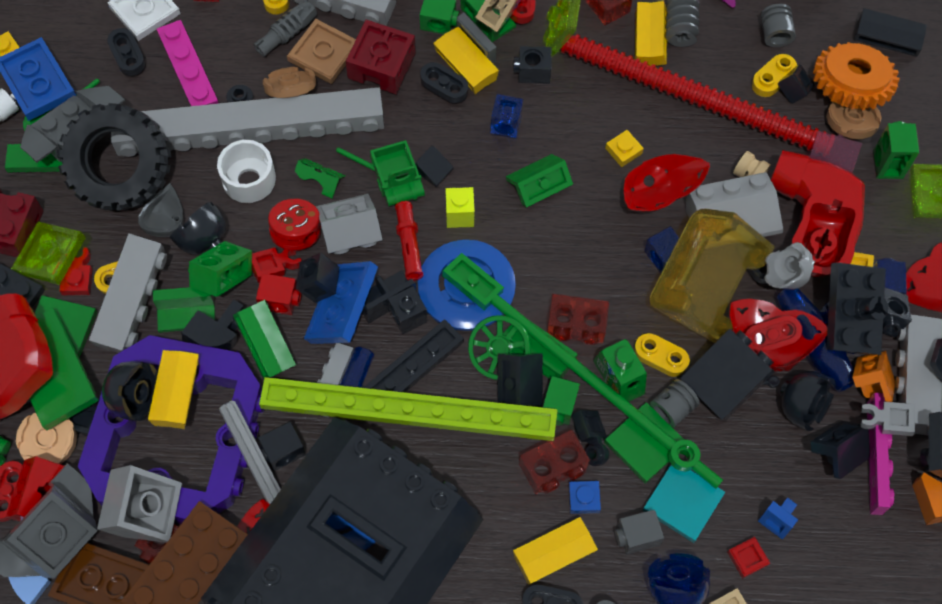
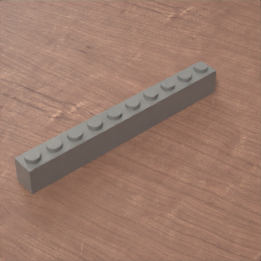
M380 87L299 95L289 98H269L141 111L160 126L159 130L165 134L168 140L166 146L170 151H187L190 148L200 147L214 148L220 145H229L239 140H254L266 143L278 139L294 140L298 137H322L327 134L337 133L345 135L356 131L373 132L378 129H384ZM111 132V143L117 156L131 157L139 154L136 142L129 135L123 132Z

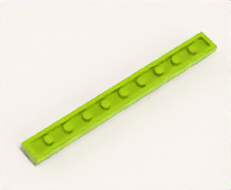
M266 377L264 378L259 403L261 409L547 441H554L557 409Z

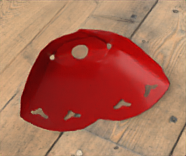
M667 154L644 161L626 176L624 200L629 209L638 211H654L669 206L676 199L690 194L701 185L709 171L710 163L701 158L679 154ZM647 175H651L654 178V184L650 187L644 184V178Z
M942 242L933 248L930 257L918 260L910 267L903 278L900 293L908 295L909 303L942 312ZM924 266H927L926 273H918V271L923 270ZM913 281L915 289L908 292V289L911 287L910 282Z
M741 299L732 302L729 316L735 333L741 330L746 334L747 330L754 325L786 315L803 321L801 323L803 331L798 341L764 352L774 362L771 367L775 371H790L822 343L827 336L828 327L820 319L804 311H781L774 304L758 299ZM748 307V310L743 315L737 310V308L743 309ZM758 309H761L763 312H769L770 314L761 317V314ZM786 324L783 326L782 331L785 335H791L793 327L790 324ZM813 326L816 327V330H820L821 333L814 335ZM762 333L755 335V341L758 344L765 342V336Z

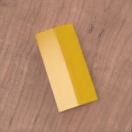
M664 1L652 3L637 2L635 11V60L640 58V62L648 61V65L667 64V8Z
M459 27L445 33L433 43L435 51L455 73L467 80L468 87L474 94H477L484 87L497 80L499 70Z
M163 350L148 420L154 426L185 429L199 354Z
M581 517L513 550V553L529 585L598 549Z

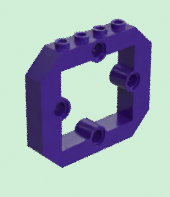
M149 335L113 356L109 371L122 362L140 361L153 365L158 372L163 350L199 354L196 371L198 375L194 381L192 394L201 393L208 384L235 389L232 401L236 402L256 440L259 431V423H256L258 414L264 412V409H261L259 405L262 388L239 352ZM102 393L78 463L79 470L101 506L103 505L110 470L120 438L129 436L135 430L137 420L129 421L124 419L122 422L114 424L113 420L117 416H114L105 406ZM226 422L216 433L218 450L206 492L181 487L174 523L182 524L199 501L220 514L234 505L236 496L240 497L244 485V479H241L243 469L248 468V465L237 444L226 446L227 440L233 437ZM162 468L148 470L149 472L172 479L170 474Z

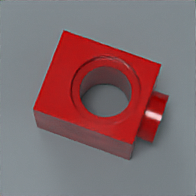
M262 273L256 301L259 303L265 300L270 312L293 315L294 307L300 304L302 293L296 290V279Z

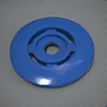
M457 240L437 248L424 261L422 265L423 277L418 280V293L427 309V313L438 323L445 319L455 330L472 331L482 320L496 315L504 316V314L492 304L484 311L447 279H444L445 290L440 291L439 281L443 270L457 256L463 253L504 287L500 297L510 305L515 295V275L506 257L493 246L477 240ZM491 321L485 325L490 326L497 321Z

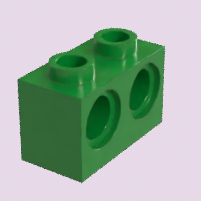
M901 121L887 124L873 150L876 179H903L919 154L916 124Z
M224 241L189 261V287L218 297L252 275V250Z

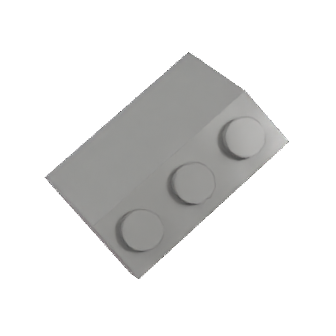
M767 172L700 185L687 195L686 213L703 250L783 233L777 192Z

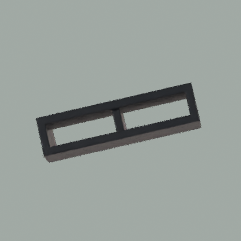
M863 8L854 40L917 57L922 50L927 24Z

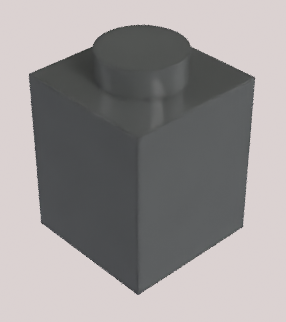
M655 510L621 518L617 525L618 529L614 530L617 544L619 547H624L626 555L660 546L664 540Z

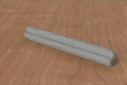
M229 401L221 405L219 411L264 498L271 504L281 489L236 402Z

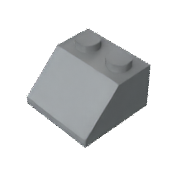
M369 194L315 206L320 214V226L328 253L343 254L348 252L350 248L357 246L363 248L371 247L377 241L382 240L376 209Z
M132 465L112 469L97 530L125 538L167 543L171 538L182 483Z

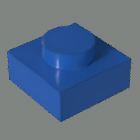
M599 481L569 482L570 514L600 513Z

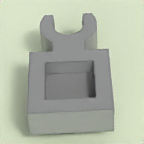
M884 402L883 410L878 409L872 404L862 405L861 412L870 413L873 416L872 420H862V428L872 429L877 425H882V434L914 435L915 404Z

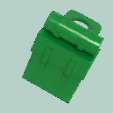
M406 140L370 150V159L378 178L377 183L382 197L385 196L388 207L396 205L401 201H414L419 197L425 196L421 183L422 177L418 173Z

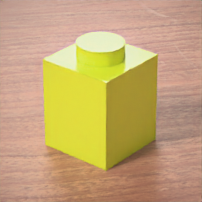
M473 187L446 188L447 228L474 227Z

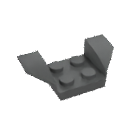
M109 86L76 91L77 96H72L33 124H27L20 147L36 163L50 153L58 161L62 162V159L57 158V150H62L63 142L59 140L62 134L67 135L69 128H67L68 123L71 120L76 121L79 119L78 113L83 110L90 111L94 105L121 104L125 99Z
M68 463L48 483L52 488L4 539L0 536V575L3 577L42 576L54 579L97 532L96 522L93 517L91 489L85 478Z

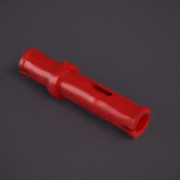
M401 201L395 205L398 221L396 232L400 236L406 273L405 278L416 281L423 277L416 236L418 225L414 222L411 202Z

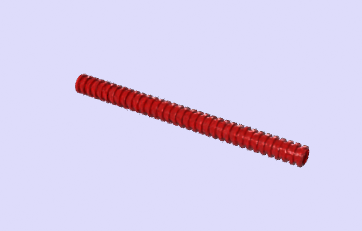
M569 31L562 41L560 48L562 54L567 52L570 57L576 56L577 60L582 58L585 63L590 61L592 66L597 64L600 69L605 67L606 71L610 72L612 70L615 75L620 73L621 77L625 78L627 76L630 81L635 79L638 84L643 82L644 86L650 85L653 90L658 88L659 92L665 91L668 96L673 94L676 99L681 97L683 102L688 100L691 105L696 103L697 107L701 108L703 106L706 111L711 109L714 114L717 112L721 113V117L726 115L729 120L734 118L736 123L741 121L744 122V126L749 124L752 126V129L759 128V132L767 131V135L770 136L772 133L777 139L782 137L784 142L789 140L792 145L797 143L800 148L802 146L807 147V151H810V149L815 150L814 153L818 154L820 152L822 157L828 156L834 143V134L829 136L826 135V131L818 132V128L813 130L811 125L803 126V122L798 124L793 118L790 121L785 115L780 117L778 112L773 114L770 109L765 111L762 106L757 108L755 103L750 105L747 100L742 102L739 97L734 99L732 94L727 96L724 95V91L719 93L716 88H713V90L709 89V85L704 87L701 86V82L696 84L693 79L686 80V76L681 78L678 77V73L673 75L671 70L663 71V67L658 69L655 64L648 65V61L640 62V58L635 60L632 55L625 56V52L620 54L617 49L612 51L609 46L603 47L602 43L595 44L594 40L589 42L587 37L582 39L579 34L574 36L573 32Z

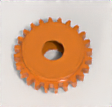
M850 42L842 45L838 43L835 48L829 46L827 51L823 50L821 55L817 57L813 74H815L813 80L818 82L817 89H822L823 95L828 96L832 102L851 109H875L877 104L884 106L885 102H890L892 96L895 95L900 78L897 77L898 70H893L895 64L890 63L888 56H884L881 51L870 46Z

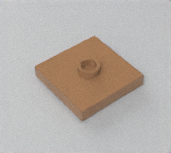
M315 19L287 55V59L290 63L302 69L309 68L314 71L315 76L332 84L346 66V59L356 39Z

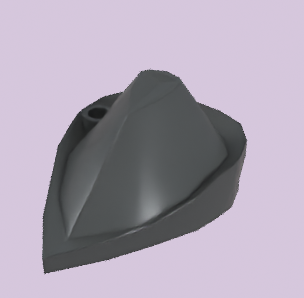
M171 183L160 190L140 212L138 223L144 233L156 237H170L180 225L183 226L185 224L180 200Z

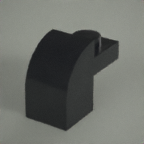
M233 300L218 322L197 310L181 332L182 341L206 347L231 350L237 344V334L233 330L235 332L239 330L233 315L243 310V305Z

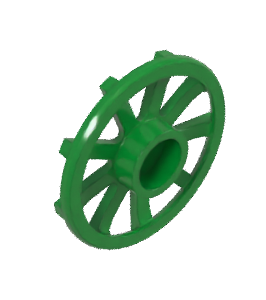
M496 315L488 317L476 325L469 338L468 351L472 364L482 375L498 380V375L494 374L498 363V354L513 353L511 351L512 348L525 346V354H530L532 344L527 331L520 322L508 316ZM497 321V335L494 336L485 324ZM503 321L514 325L506 336H503ZM480 328L490 339L488 342L474 340ZM519 330L524 341L511 343L510 339ZM473 345L486 347L487 352L475 359ZM491 357L493 361L487 372L478 363Z

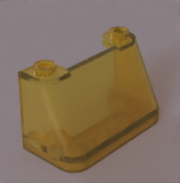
M700 209L688 220L651 293L650 304L659 312L716 343L729 329L733 330L731 320L723 315L746 269H759L766 264V257L773 252L775 246L735 212Z

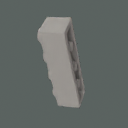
M336 343L335 347H332L329 352V362L324 364L322 369L323 376L321 379H318L317 383L342 386L354 357L353 347Z

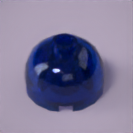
M674 553L670 554V559L661 562L660 557L649 566L647 574L648 586L657 604H703L708 597L710 570L709 567L703 566V560L690 554Z

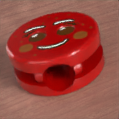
M287 199L277 203L271 209L268 216L269 234L272 241L277 246L292 251L303 250L312 246L318 240L321 233L318 209L312 203L303 199Z

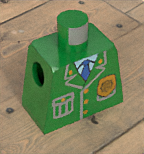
M627 339L599 352L593 362L607 385L628 402L645 395L647 373Z

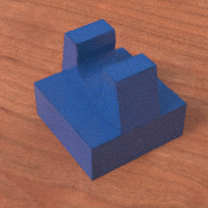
M788 497L781 506L773 501L758 522L783 540L798 521L791 514L797 504Z

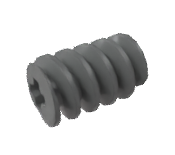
M667 0L666 40L677 47H687L697 42L695 36L699 33V1Z

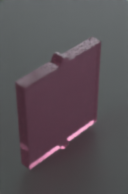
M818 131L810 158L831 162L852 173L862 143L843 138L841 134L835 136Z

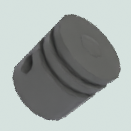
M773 4L762 10L760 16L766 45L770 47H783L792 43L796 38L791 7L787 4Z
M675 379L672 384L650 402V406L672 428H675L700 404L695 392L679 379Z

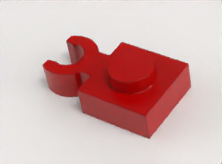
M84 247L82 256L76 258L73 248H69L67 250V257L71 264L62 265L60 293L62 296L90 295L93 273L92 267L87 265L91 259L90 252L87 247Z
M275 247L252 253V271L259 283L262 273L284 276V268L290 270L298 269L302 261L301 258L294 260L289 258L296 255V251L284 249L282 253L278 254Z

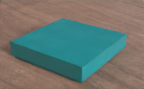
M671 465L642 511L655 510L661 523L694 543L725 494V491L718 487L715 489L701 476L691 470L683 472Z

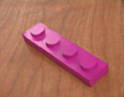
M178 20L157 28L158 35L190 106L219 104L182 21Z
M874 393L867 401V404H872L878 409L883 410V404L886 402L883 393ZM867 413V420H872L873 416ZM877 425L872 429H868L870 450V514L883 515L894 503V490L890 488L889 479L893 474V461L889 460L888 452L892 445V434H882V425Z

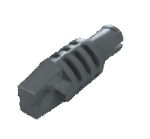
M305 0L287 11V14L281 17L282 19L279 18L276 23L270 26V31L253 44L255 50L265 57L279 44H286L289 39L294 37V34L297 35L317 15L316 8Z

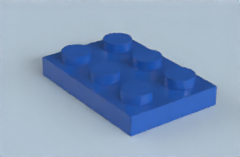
M42 37L0 57V73L28 121L56 108L72 96H76Z
M371 261L337 264L340 268L336 294L317 303L304 336L306 341L311 344L350 343L360 314L364 309L369 290L374 282L378 266Z

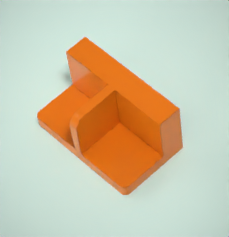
M882 351L881 355L857 357L853 373L856 388L861 387L866 398H871L874 393H883L886 402H893L895 378L886 351Z

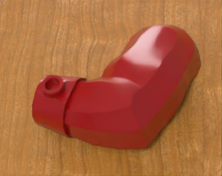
M782 150L771 182L776 192L792 200L794 198L797 199L803 206L799 220L800 225L792 239V244L802 243L811 252L815 261L811 276L822 278L830 276L831 263L850 264L852 262L855 246L863 226L865 184L850 171L831 162L812 159L807 155Z
M16 293L0 295V419L18 411L32 394L47 382L53 374L52 357L46 337L38 324V319L26 298Z

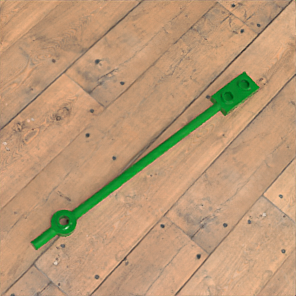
M463 253L457 256L443 270L442 276L484 311L492 304L505 316L520 322L528 335L669 450V461L675 469L683 472L693 470L715 489L722 483L723 479L700 461V450L694 442L686 439L676 441L501 298L500 295L503 293L504 287ZM679 454L685 455L688 461H682L679 458Z

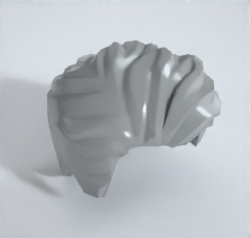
M793 243L784 250H778L766 257L767 274L764 278L766 283L775 288L786 290L798 289L809 281L815 261L811 252L802 243Z

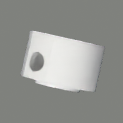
M239 140L224 148L218 157L217 169L224 190L232 199L241 203H253L264 199L271 193L275 186L276 174L270 152L263 144L254 140ZM253 171L259 175V179L255 182L248 184L239 183V178L244 172Z

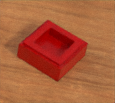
M755 537L729 549L727 552L742 579L770 565L767 556Z

